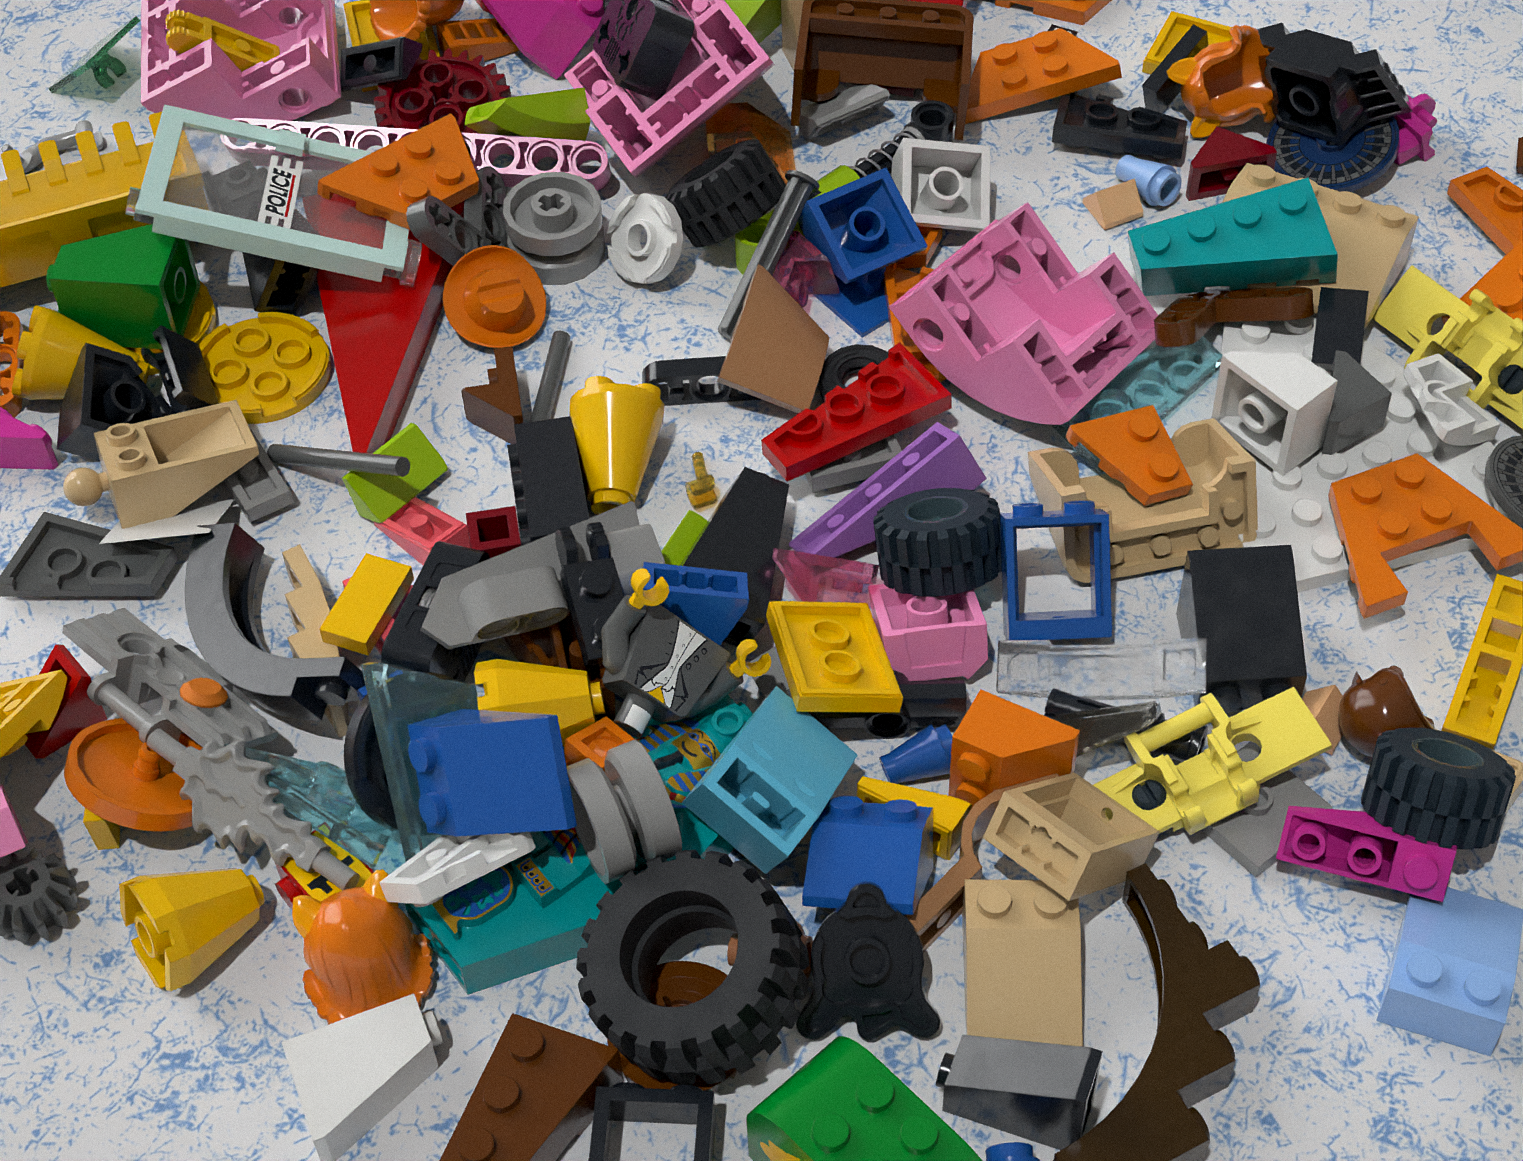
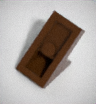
M510 346L494 349L496 368L487 369L489 384L465 387L461 390L465 415L470 423L510 444H516L514 424L524 422L513 347Z

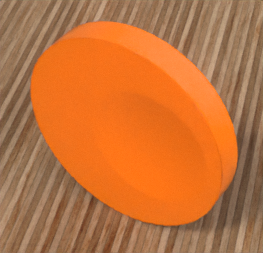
M122 718L101 721L85 728L75 736L68 750L64 778L72 795L86 809L109 822L143 831H175L193 826L192 801L189 799L182 800L179 794L185 780L172 771L174 765L149 748L146 742H141L139 732ZM185 733L180 734L179 742L186 748L190 746L198 750L203 748Z

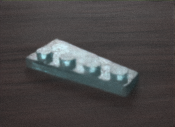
M1204 336L1199 341L1186 346H1156L1138 355L1068 422L1062 425H1050L1100 476L1104 472L1098 467L1100 459L1081 443L1074 447L1068 442L1065 435L1070 425L1154 405L1162 421L1219 371L1222 354Z

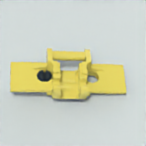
M1411 265L1372 317L1373 320L1414 349L1407 359L1404 369L1407 364L1437 353L1443 356L1446 351L1451 352L1482 376V380L1473 391L1469 388L1466 396L1482 409L1489 404L1523 429V320L1509 317L1495 307L1492 299L1479 289H1474L1471 292L1469 299L1472 300V304L1469 306ZM1449 316L1450 318L1445 323L1443 329L1437 334L1431 335L1433 322L1439 317Z
M1294 687L1230 718L1214 695L1209 693L1200 697V704L1139 734L1135 731L1125 734V743L1136 764L1099 781L1093 786L1160 831L1159 834L1170 828L1175 832L1184 827L1192 835L1258 802L1261 783L1332 749V744ZM1209 723L1213 725L1212 733L1207 735L1209 748L1178 765H1174L1168 754L1165 756L1162 754L1155 758L1150 755V752ZM1251 741L1261 748V753L1254 760L1244 762L1239 757L1234 746L1239 742ZM1106 808L1105 815L1110 820L1113 817L1111 809Z

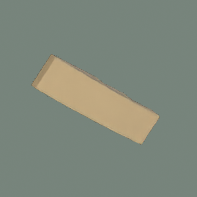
M299 544L282 552L290 583L295 589L284 594L293 625L297 630V633L287 637L293 658L342 657L340 647L322 641L319 629L330 610L320 581L301 545ZM348 702L343 706L327 704L324 714L339 738L346 735L349 725Z

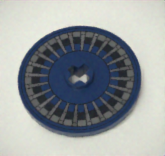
M1392 116L1369 122L1353 133L1342 146L1338 144L1329 146L1330 142L1279 126L1277 119L1270 129L1266 144L1274 146L1277 151L1275 172L1294 178H1309L1320 186L1339 192H1353L1373 183L1391 167L1399 151L1400 134L1397 121Z

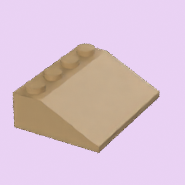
M1247 163L1231 183L1223 202L1304 178H1294L1275 172L1274 169L1266 165ZM1309 179L1338 253L1336 282L1319 283V279L1298 280L1296 285L1276 287V282L1248 284V289L1310 288L1313 290L1314 313L1316 314L1318 312L1321 287L1369 291L1365 320L1366 328L1407 262L1419 216L1406 213L1403 209L1394 205H1381L1361 199L1359 195L1352 192H1339L1320 186L1315 181Z

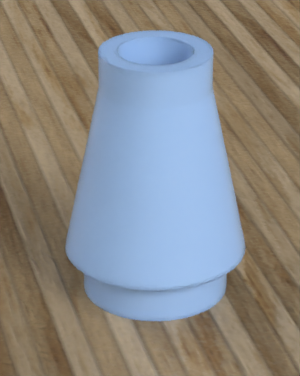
M1125 155L1119 160L1115 170L1116 177L1124 182L1135 178L1139 196L1150 206H1168L1176 199L1181 189V177L1171 165Z

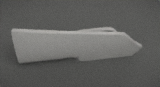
M630 501L570 526L578 549L579 563L592 561L589 546L586 542L588 523L600 522L603 525L609 543V558L613 557L624 596H632L634 593L631 586V577L636 570L643 568V562L665 564L652 526L650 524L639 525L636 504ZM555 533L443 577L420 631L447 649H453L542 629L566 618L570 611L560 578L562 567L558 556Z

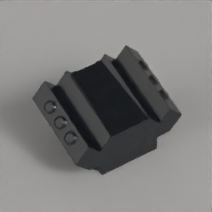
M1283 23L1258 29L1261 44L1270 53L1265 58L1267 66L1265 67L1264 74L1272 88L1274 100L1271 103V108L1278 119L1279 126L1342 146L1353 133L1369 122L1412 112L1409 98L1403 85L1399 84L1397 76L1392 73L1389 64L1383 60L1377 49L1359 53L1350 41L1308 29L1290 33Z

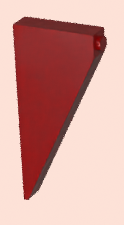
M337 194L333 195L330 200L321 197L301 201L306 225L314 234L374 248H383L387 219L384 217L371 216L356 210V201ZM464 201L451 207V209L464 218ZM411 230L408 233L403 272L384 268L381 282L319 269L317 273L353 452L372 454L391 439L443 307L444 285L453 266L420 242Z

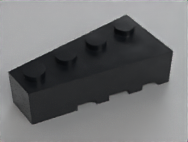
M571 417L514 424L516 444H509L507 448L520 539L523 546L555 533L557 528L570 527L589 519V512Z

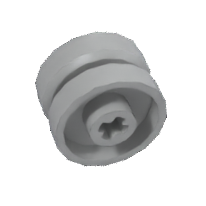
M545 172L525 178L511 188L503 203V219L505 231L508 234L507 246L519 253L530 263L542 284L566 285L584 279L599 267L605 257V236L602 225L601 197L594 185L581 176L565 172Z
M636 739L609 749L606 752L604 761L605 772L590 758L566 766L577 827L574 828L590 864L605 885L620 879L631 870L635 872L637 853L645 861L661 855L669 859L676 856V852L682 851L679 825L669 795L651 757L643 745Z

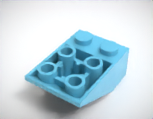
M776 686L682 803L766 874L791 854L820 816L858 755L808 712H796L793 699Z

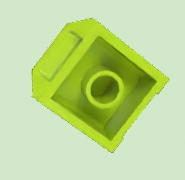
M585 87L508 97L473 106L466 113L465 126L480 134L586 141L591 121L585 112L588 109Z

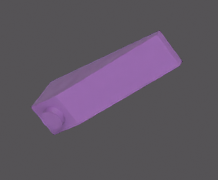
M936 422L790 541L788 545L793 552L814 567L875 541L873 519L877 515V511L881 507L888 505L887 503L905 495L928 489L961 488L974 490L987 478L961 436Z

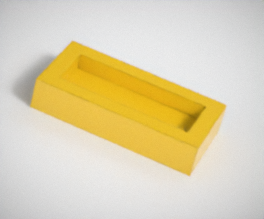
M366 553L319 630L322 641L369 656L414 581L412 567Z

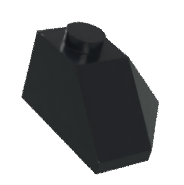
M85 343L81 349L60 407L57 450L100 461L94 437L95 432L107 430L110 426L119 423L134 424L162 417L159 409L161 406L168 407L171 411L173 409L161 394L155 397L139 377L143 371L131 356Z

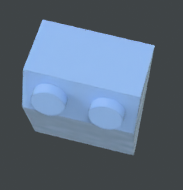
M1450 887L1446 888L1443 902L1409 894L1376 1021L1491 1057L1506 1024L1515 983L1523 925V909Z

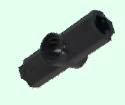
M893 670L903 696L900 713H808L827 729L865 728L869 735L880 739L898 738L905 735L911 727H928L930 724L933 727H939L944 724L947 727H958L967 713L966 683H964V680L908 681V678L903 673Z

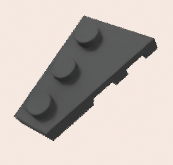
M43 512L1 573L0 597L155 596L178 558L174 547L146 539L99 544L111 530Z

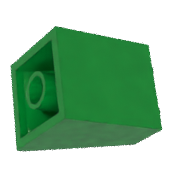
M153 224L61 245L55 263L51 264L47 270L46 282L48 290L54 293L59 313L123 347H144L163 350L162 346L154 339L152 332L160 325H163L184 336L201 287L189 241L152 232Z

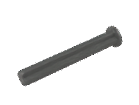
M788 170L785 174V178L788 181L718 327L719 334L729 340L732 338L743 308L742 304L757 265L763 266L771 275L773 274L810 194L816 193L820 187L815 179L803 172Z

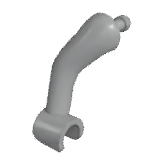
M86 120L79 121L75 126V130L41 139L20 153L25 173L33 170L42 162L38 148L39 143L54 140L58 151L77 145L75 135L87 130L93 133L92 124ZM98 131L93 133L97 149L100 151L103 148L102 133ZM9 144L3 145L1 148L2 153L13 150V147Z

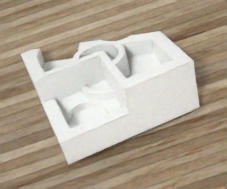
M1439 353L1406 365L1403 372L1404 378L1421 405L1435 433L1442 441L1451 445L1465 446L1495 438L1501 423L1466 396L1473 382L1471 378Z

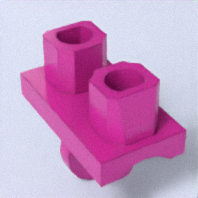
M1407 94L1412 112L1394 116L1400 134V147L1394 161L1397 165H1401L1415 155L1424 162L1435 155V150L1429 146V140L1433 134L1432 128L1437 123V119L1432 115L1436 102L1428 94H1419L1414 98Z

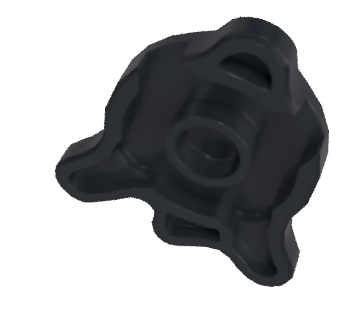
M867 881L855 884L849 890L846 901L824 920L816 932L812 943L810 965L814 988L809 1000L800 1011L796 1021V1028L805 1038L819 1039L842 1017L851 1016L856 1020L858 1034L866 1040H873L895 1026L903 1027L917 1037L928 1038L939 1030L940 1017L938 1011L926 998L922 987L921 978L924 958L920 936L907 916L887 901L883 889L879 885Z

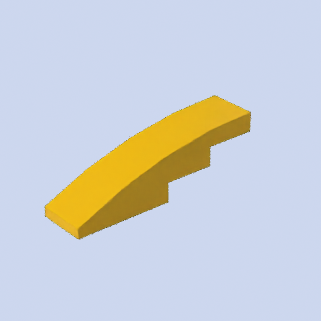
M1500 574L1496 575L1441 730L1468 738L1491 749H1494L1523 665L1522 581Z

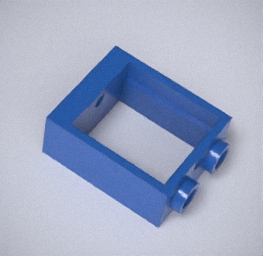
M1084 500L1064 502V510L1044 511L1042 503H1019L1012 505L1013 513H1000L1003 632L1008 641L1112 637L1109 514L1103 509H1095L1094 501ZM1089 526L1091 609L1019 613L1016 529Z

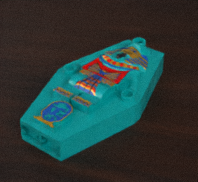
M729 695L719 703L688 720L681 719L661 723L651 718L641 738L633 737L643 745L662 778L679 825L682 851L696 849L702 859H705L706 852L709 851L729 855L734 849L730 843L682 803L753 715L743 702L736 703ZM575 828L530 832L536 847L531 852L445 894L433 904L415 907L412 903H405L411 922L420 933H423L431 940V948L468 995L575 959L580 948L588 947V943L581 936L589 918L597 919L601 911L597 908L596 904L607 891L613 895L622 886V883L619 879L606 885L602 882L590 864ZM638 853L635 869L636 875L648 868L647 861ZM676 856L667 859V861L675 860Z

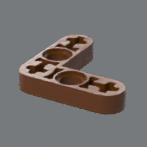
M1282 287L1239 290L1216 289L1197 293H1183L1154 319L1156 345L1180 347L1199 341L1216 322L1281 321L1311 317L1314 315L1313 290L1306 287Z

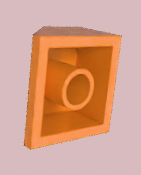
M980 689L952 736L948 796L967 801L973 807L975 803L995 790L1052 774L1062 776L1073 773L1075 771L1080 730Z

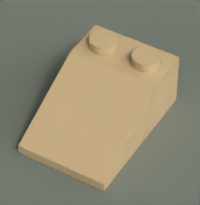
M965 879L962 930L966 1035L1083 1047L1079 898L1068 901L1041 880Z

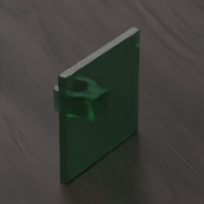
M135 16L96 43L48 88L53 94L90 68L93 70L94 77L100 86L107 89L113 85L115 81L108 75L107 68L112 70L117 78L126 73L127 70L119 59L110 56L107 52L140 22L139 18Z

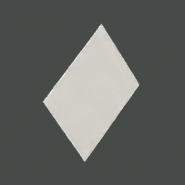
M235 499L192 503L174 517L122 529L120 522H118L99 544L209 533L212 529L197 526L216 524Z

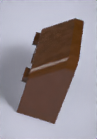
M804 0L794 65L791 126L800 125L803 100L819 103L831 99L838 92L839 82L923 89V101L935 100L948 104L953 109V113H956L954 140L963 141L970 88L973 14L965 7L959 5L907 0Z

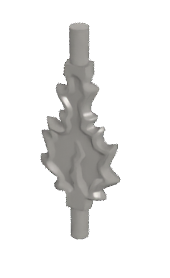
M160 728L154 730L149 735L146 742L147 746L174 765L172 771L185 780L179 794L182 800L189 799L192 801V825L196 832L201 833L204 829H209L213 832L221 849H226L232 841L241 854L247 847L248 835L250 834L252 841L257 846L262 842L267 844L273 861L280 867L284 865L287 857H293L299 869H304L311 873L317 871L342 891L357 885L360 875L330 854L331 847L322 839L311 835L312 824L309 821L292 820L284 814V804L273 803L275 796L280 791L279 789L269 787L266 781L267 775L275 767L267 762L248 759L246 757L244 739H238L220 749L218 748L217 741L211 739L201 750H198L192 746L186 748Z

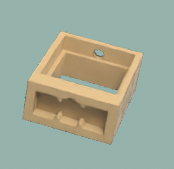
M1073 772L1004 791L983 839L1068 901L1125 882L1128 871L1145 863L1160 831ZM1106 808L1112 810L1113 817L1111 820L1105 815Z

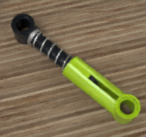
M935 100L923 101L917 104L912 109L911 121L904 126L900 133L894 136L892 141L883 142L880 150L872 149L867 158H859L855 166L840 165L817 180L820 187L816 193L810 194L808 200L886 167L892 175V158L903 138L953 142V109L948 104ZM775 209L734 235L736 266L741 274L744 275ZM798 222L781 257L807 241ZM779 259V261H778V264H777V266H776V268H775L773 274H774V273L778 270V268H779L780 259Z

